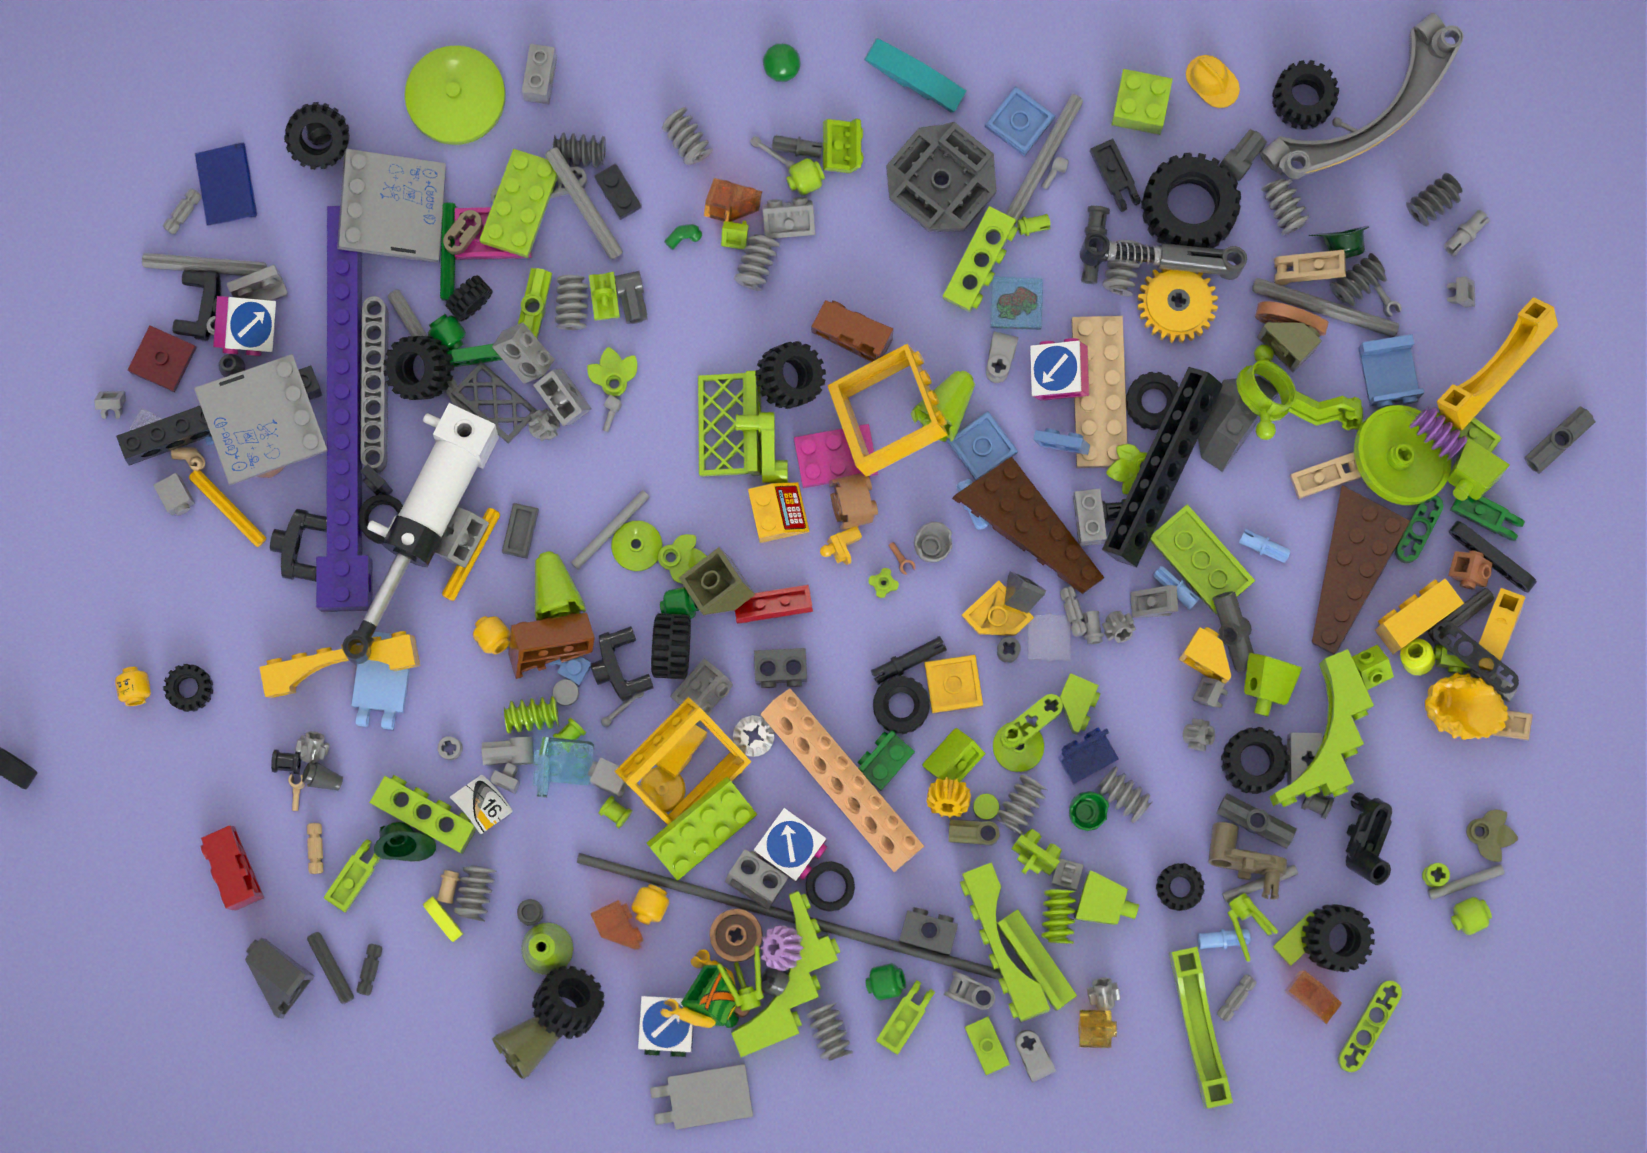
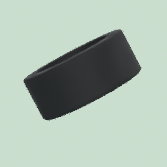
M379 494L372 496L363 503L359 510L360 529L368 539L378 544H382L385 537L368 530L369 514L376 506L384 504L393 507L399 515L403 505L391 495Z
M0 747V775L26 790L38 774L37 771Z
M833 861L822 862L815 866L808 874L806 881V892L811 903L817 908L828 912L837 911L847 906L855 890L854 878L849 869ZM834 871L843 877L846 889L840 899L827 902L818 897L815 892V882L820 874Z

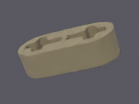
M464 211L445 234L443 243L450 254H462L481 231L483 222L476 211ZM467 218L469 220L475 218L474 221L476 223V226L473 227L470 225L466 229V231H464V229L467 226L465 220ZM462 234L459 238L461 245L459 247L454 245L451 248L450 239L456 240Z

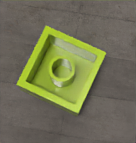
M1123 69L1111 125L1160 135L1164 125L1173 78Z

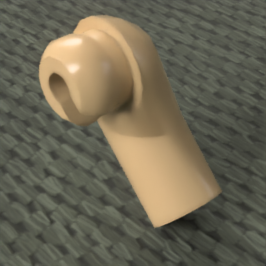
M180 447L171 450L172 459L186 460L192 470L197 471L204 468L205 458L196 448Z

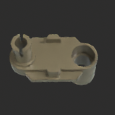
M1227 822L1214 823L1212 826L1208 863L1220 868L1238 870L1239 879L1249 880L1251 879V873L1264 875L1262 897L1268 899L1271 891L1270 899H1278L1280 878L1286 874L1287 860L1280 856L1236 849L1238 826Z

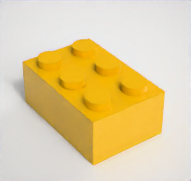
M1446 578L1441 582H1438L1436 579L1419 591L1421 595L1419 598L1416 594L1412 595L1398 606L1400 609L1398 613L1393 609L1377 621L1380 626L1375 629V632L1392 655L1464 604Z

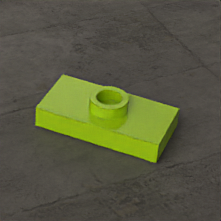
M989 1017L964 1027L985 1075L1010 1065Z

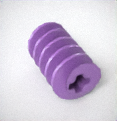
M1428 406L1412 421L1409 427L1412 429L1419 426L1417 435L1426 433L1427 436L1424 442L1427 443L1433 440L1434 443L1431 449L1435 450L1441 447L1442 449L1438 456L1442 457L1448 454L1447 460H1449L1466 444L1467 437L1458 438L1460 434L1459 429L1450 432L1453 423L1447 422L1443 424L1445 416L1440 415L1436 417L1438 409L1434 407L1428 410L1430 407Z

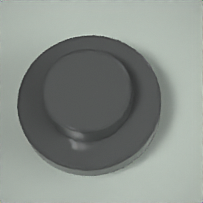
M527 899L518 906L517 916L523 924L535 925L543 917V907L538 901Z

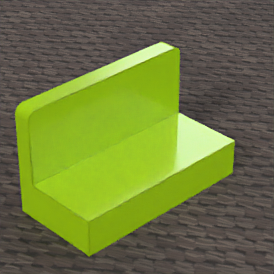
M955 728L926 759L922 766L936 778L945 780L947 776L951 780L957 778L958 782H961L986 753L973 739L958 728Z

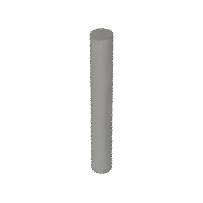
M1501 864L1427 890L1430 900H1434L1503 875L1504 869Z
M1296 866L1287 867L1286 874L1280 878V881L1297 875ZM1264 877L1222 893L1225 903L1234 900L1244 893L1250 894L1262 889Z

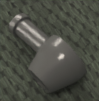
M226 354L219 361V371L224 377L245 371V364L238 355ZM232 360L233 365L226 368V362Z

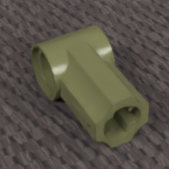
M950 819L948 842L991 846L999 840V828L994 822ZM989 826L996 831V835L992 840L987 841L981 837V830L984 827Z

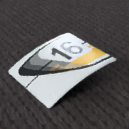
M480 775L450 796V799L461 808L480 834L512 813V809L504 797L483 775Z

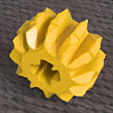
M947 776L945 780L937 778L935 783H930L928 788L927 806L931 808L932 813H939L940 817L948 816L950 819L953 815L961 817L962 813L967 812L969 808L971 793L970 789L966 787V783L958 782L957 778L954 780L949 779Z

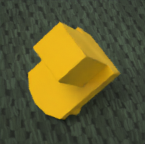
M858 526L830 536L827 540L828 545L825 544L820 548V554L824 557H829L833 554L837 563L843 561L845 565L851 564V555L846 546L862 538Z

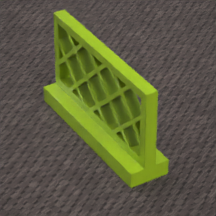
M756 370L735 374L698 375L699 476L762 475V437L759 430H741L743 431L744 439L737 446L727 438L736 429V421L727 414L736 402L743 407L742 415H759V412H761V386L757 387L756 381H759V377L755 376ZM733 380H743V389L734 396L727 387ZM716 381L721 387L710 398L705 393V382ZM725 390L734 399L722 409L715 400ZM713 403L721 413L710 422L705 418V410ZM726 415L734 424L725 434H722L715 425ZM705 421L709 424V425L706 427V429H705ZM713 428L722 437L710 447L705 442V436ZM724 440L734 448L725 459L715 452ZM705 446L709 449V451L706 454ZM743 446H744V453H743L742 451H740V449H741ZM737 452L744 457V468L733 469L728 464L729 460ZM713 453L722 462L715 470H706V460Z

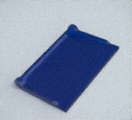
M237 143L195 153L207 226L246 217H256L257 211L245 143Z

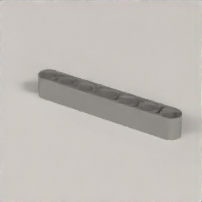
M371 296L363 302L361 461L366 466L371 455L379 454L380 461L377 464H368L378 473L385 469L388 461V384L386 383L388 376H384L383 371H386V366L383 363L384 360L388 359L386 352L389 341V312L381 298ZM375 305L382 307L377 315L369 313L370 309ZM380 330L381 336L378 339L371 340L369 338L372 331ZM376 354L381 356L378 364H369L371 356ZM372 380H381L379 388L375 390L369 389V384ZM374 404H379L381 406L379 413L375 415L369 414V408ZM379 429L381 432L380 436L375 440H370L368 437L370 431Z

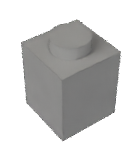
M177 473L153 485L167 512L172 516L175 514L177 516L185 514L190 510V506L195 504L185 483Z

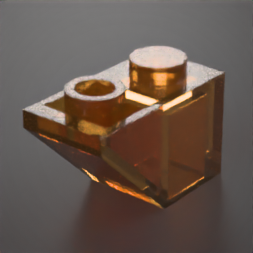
M714 178L705 201L704 216L723 222H731L757 212L761 205L762 191Z
M617 900L590 913L602 938L635 950L642 949L640 942H643L644 939L638 927L633 928L629 921L633 916L627 903L622 905L621 901Z
M1305 970L1299 971L1284 991L1325 1024L1329 1022L1342 1004L1323 984Z

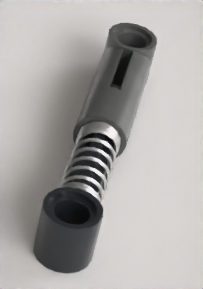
M1092 232L1087 235L1079 253L1082 262L1089 266H1097L1107 260L1115 261V259H1119L1120 262L1126 260L1127 263L1129 260L1133 261V263L1140 261V264L1147 262V265L1151 262L1153 265H1157L1158 269L1218 274L1227 280L1238 278L1247 263V254L1237 246L1215 249L1160 243L1159 246L1152 245L1148 247L1146 244L1143 247L1141 244L1135 246L1134 243L1128 245L1127 242L1121 244L1120 242L1109 241L1104 234L1099 232ZM1090 247H1094L1098 249V251H1093ZM1228 261L1234 262L1235 265H1231Z

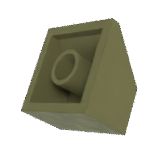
M1267 322L1257 336L1263 344L1269 345L1273 349L1274 355L1292 372L1315 352L1322 341L1317 330L1312 326L1307 327L1304 323Z
M720 547L679 577L703 615L736 610L755 595L733 560Z

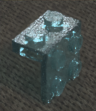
M542 737L540 750H535L534 765H538V770H534L533 786H537V797L547 798L550 782L590 785L588 772L593 764L594 744L591 741Z

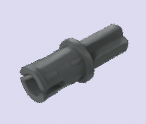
M775 135L773 137L772 149L794 153L796 157L799 154L820 159L823 142L802 140L799 136L798 139Z

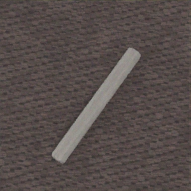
M554 147L547 151L545 154L546 158L608 257L612 260L621 255L622 249L559 149Z
M144 253L142 256V265L145 268L195 272L213 271L219 274L245 276L267 268L265 262Z

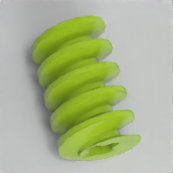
M551 696L549 704L546 703L544 697H541L539 705H536L534 699L530 698L529 706H526L523 699H521L518 707H515L513 700L509 702L507 709L504 707L505 725L508 734L512 733L513 726H515L519 733L522 732L524 725L528 731H532L534 723L538 730L543 729L544 722L548 729L553 728L555 721L559 727L558 707L554 696Z
M1056 889L1044 891V895L1051 898V900L1043 902V906L1050 908V910L1043 912L1042 916L1050 920L1042 923V927L1049 929V931L1041 933V937L1047 939L1049 943L1074 944L1073 940L1067 938V935L1074 934V930L1068 928L1067 925L1075 923V920L1069 918L1068 915L1075 913L1076 910L1069 907L1068 904L1076 902L1075 898L1069 896L1070 893L1076 891Z

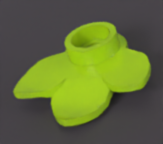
M607 347L601 355L600 364L587 365L588 376L593 383L602 386L603 391L607 395L620 396L625 392L627 382L633 379L637 373V359L635 355H632L622 360L617 352ZM612 381H618L619 386L617 388H611L610 383Z
M1122 444L1116 447L1120 459L1110 465L1106 474L1116 481L1123 482L1122 493L1128 494L1140 470V464L1146 458L1147 452H1140L1132 444Z
M680 535L673 544L666 545L659 551L658 561L664 569L670 570L673 580L677 583L682 584L679 577L707 557L702 551L694 548L696 545L695 535ZM670 553L676 556L673 562L666 560V556Z

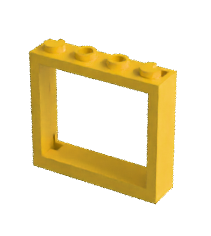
M908 343L827 385L855 465L866 477L948 435L944 426L947 424V420L942 411H938L937 405L940 403L936 393L929 387L932 384L931 378L921 366L924 364L923 357L919 351L915 352ZM911 366L931 423L869 454L849 397Z
M688 697L614 772L668 825L724 778L728 777L732 782L751 761L715 722ZM700 720L730 753L667 814L637 782Z

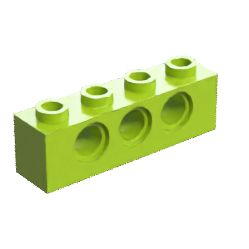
M990 206L988 207L942 296L944 300L969 313L972 308L977 309L983 299V295L980 293L984 285L989 287L995 273L992 272L996 262L1001 264L1007 250L1003 249L1007 240L1012 242L1018 231V228L1015 227L1016 219ZM989 233H998L1001 237L1000 241L997 244L988 243L986 237ZM978 255H986L989 258V263L984 267L977 266L974 261ZM967 277H973L977 280L978 283L974 289L969 290L963 286V281Z
M394 774L391 779L387 776L383 777L369 802L370 804L457 852L464 853L477 830L465 813L460 812L459 816L450 812L452 806L439 799L436 803L428 800L429 794L415 787L414 791L405 787L407 782ZM402 793H406L409 797L408 804L404 807H398L396 803L397 797ZM423 806H429L431 808V815L428 819L422 820L419 817V810ZM446 818H452L454 821V827L449 832H444L441 828V823Z

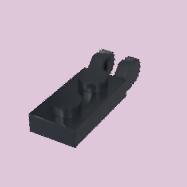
M1114 139L1091 148L1092 158L1111 196H1114L1121 212L1127 210L1126 202L1120 191L1128 189L1131 201L1135 205L1140 204L1141 199L1134 186L1135 182Z

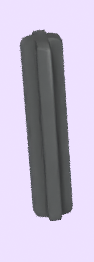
M1488 588L1482 589L1443 620L1459 627L1494 600L1492 592ZM1435 626L1428 630V635L1436 643L1437 641L1433 635V628ZM1449 626L1445 629L1440 627L1438 629L1441 633L1439 638L1443 639L1447 636L1451 628Z
M315 932L309 935L307 941L340 1003L346 1004L354 999V995L321 933Z

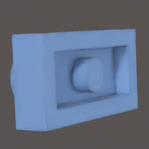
M1045 428V431L1035 430L1033 440L1041 447L1088 455L1090 444L1080 434L1070 432L1068 436L1061 435L1059 431Z

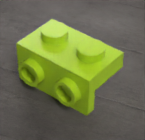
M855 118L850 122L833 119L823 121V170L852 173L861 168L863 163V152L861 151L863 128L861 127V119Z

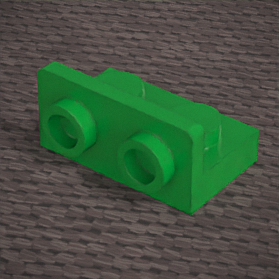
M893 730L889 734L883 732L875 741L877 748L871 754L867 751L857 762L861 765L858 769L880 791L884 789L915 753Z

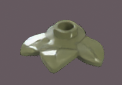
M1502 810L1488 811L1482 819L1472 820L1466 829L1468 839L1472 843L1477 844L1480 855L1493 862H1501V848L1510 846L1518 840L1516 833L1504 825L1507 819V812ZM1476 827L1483 829L1481 837L1475 834Z

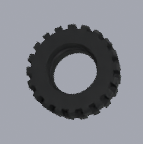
M1190 152L1184 153L1181 158L1177 155L1170 157L1167 163L1162 162L1157 167L1156 172H1153L1144 191L1142 200L1144 213L1142 217L1144 223L1149 225L1147 230L1151 236L1156 235L1158 237L1157 242L1159 244L1215 248L1221 240L1227 238L1234 227L1241 205H1239L1241 192L1237 190L1238 182L1235 177L1231 178L1229 176L1231 170L1227 166L1221 168L1218 165L1220 162L1218 159L1213 157L1212 161L1205 159L1206 154L1199 153L1197 157H1192ZM1182 184H1195L1204 188L1211 195L1215 204L1212 216L1207 221L1198 224H1190L1179 220L1168 207L1167 201L1171 190Z

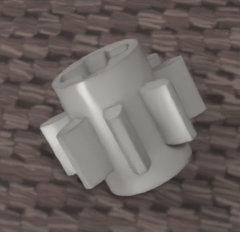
M548 409L543 411L537 410L530 415L533 420L528 422L529 431L533 437L544 441L546 439L551 440L558 435L556 430L560 428V421L552 411H548Z
M1121 610L1110 613L1106 617V622L1102 623L1107 639L1110 641L1114 638L1117 643L1129 640L1133 631L1136 630L1130 613L1123 615Z
M1192 719V725L1188 724L1184 727L1183 740L1188 744L1189 749L1206 751V745L1213 744L1215 730L1212 726H1209V721Z
M310 731L305 736L301 735L300 739L297 740L295 751L301 752L300 758L304 762L318 763L319 759L324 760L330 744L324 743L325 737L321 733Z
M1106 977L1094 980L1092 983L1093 987L1087 988L1090 1005H1096V1008L1099 1010L1112 1009L1115 1006V1000L1121 999L1117 983H1112V980Z

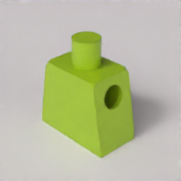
M1468 438L1466 444L1458 452L1448 477V482L1455 486L1453 495L1462 501L1466 500L1468 496L1479 500L1499 481L1510 464Z
M1249 653L1244 693L1245 695L1257 698L1253 713L1269 717L1272 703L1288 704L1302 667L1265 655Z
M1090 870L1087 873L1074 919L1117 925L1120 915L1135 919L1139 904L1125 900L1128 892L1127 888Z

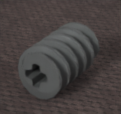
M562 132L560 139H557L556 135H554L553 148L557 147L568 164L572 158L574 166H578L581 159L584 167H588L591 160L594 168H598L601 161L604 165L606 153L605 136H602L600 142L597 143L595 135H592L589 142L586 141L585 134H582L580 141L576 140L574 133H572L570 140L566 139L564 132Z
M1445 173L1442 179L1435 180L1434 185L1427 186L1426 191L1419 192L1418 197H1412L1410 203L1406 202V206L1414 219L1427 227L1429 225L1427 217L1435 221L1437 219L1435 211L1443 215L1445 213L1443 205L1451 209L1453 207L1451 199L1459 203L1461 200L1458 194L1463 191L1459 182L1449 173Z
M1369 253L1368 258H1363L1360 264H1355L1352 270L1346 271V277L1337 278V283L1331 282V291L1340 302H1347L1354 306V296L1362 300V290L1370 294V284L1378 288V278L1383 282L1387 281L1385 269L1380 260L1373 253Z

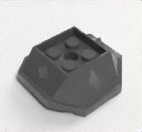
M955 122L918 128L886 165L889 200L928 232L964 231L994 197L997 191L994 153ZM942 176L948 180V183L941 186L936 184L934 180Z

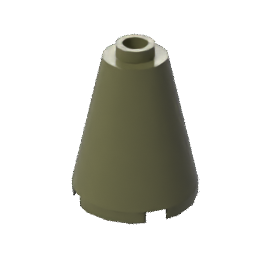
M533 1017L492 1038L500 1054L503 1053L507 1059L506 1063L521 1079H525L532 1073L559 1039V1037H556V1033H548L545 1031L547 1029L545 1026H540L538 1023L539 1018Z

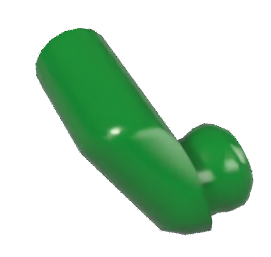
M695 224L681 225L666 238L664 243L674 250L683 239L690 238L693 242L699 241L702 237V232Z

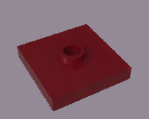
M149 325L127 371L175 392L197 347Z

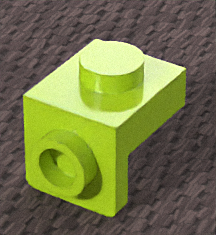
M1435 644L1433 652L1436 667L1447 668L1448 673L1455 674L1458 672L1460 675L1464 671L1471 669L1455 655H1448L1447 649L1441 644Z

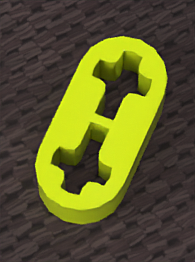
M434 896L422 904L452 942L463 935L461 929Z

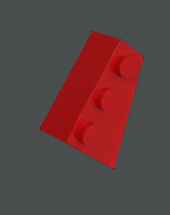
M229 825L201 838L203 845L200 846L205 859H209L212 868L210 869L211 875L218 885L220 896L226 909L236 911L264 898L234 826Z

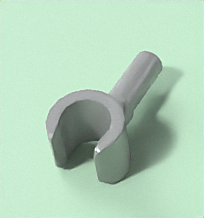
M1058 157L1054 160L1050 174L1042 184L1044 189L1047 190L1057 171L1066 172L1069 162L1067 159Z
M1379 284V287L1375 288V290L1383 300L1384 314L1388 317L1393 316L1389 310L1390 305H1393L1397 312H1401L1399 302L1391 301Z
M610 395L604 403V406L610 410L603 427V431L609 432L613 417L622 406L621 401L613 395Z

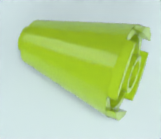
M966 371L953 372L933 390L940 402L937 405L938 411L941 410L947 420V424L944 426L948 435L939 439L940 441L945 442L950 438L951 442L956 437L975 388L972 375ZM924 400L920 401L911 412L912 420L915 423L919 420L923 424L922 427L931 423Z
M552 551L541 553L539 558L535 560L536 621L548 617L567 616L572 613L580 614L581 610L585 613V603L561 557Z
M554 923L538 924L532 927L524 936L521 946L522 957L531 970L547 975L555 968L558 970L560 966L567 967L573 955L572 938L560 925ZM544 942L547 948L544 952H540V946Z

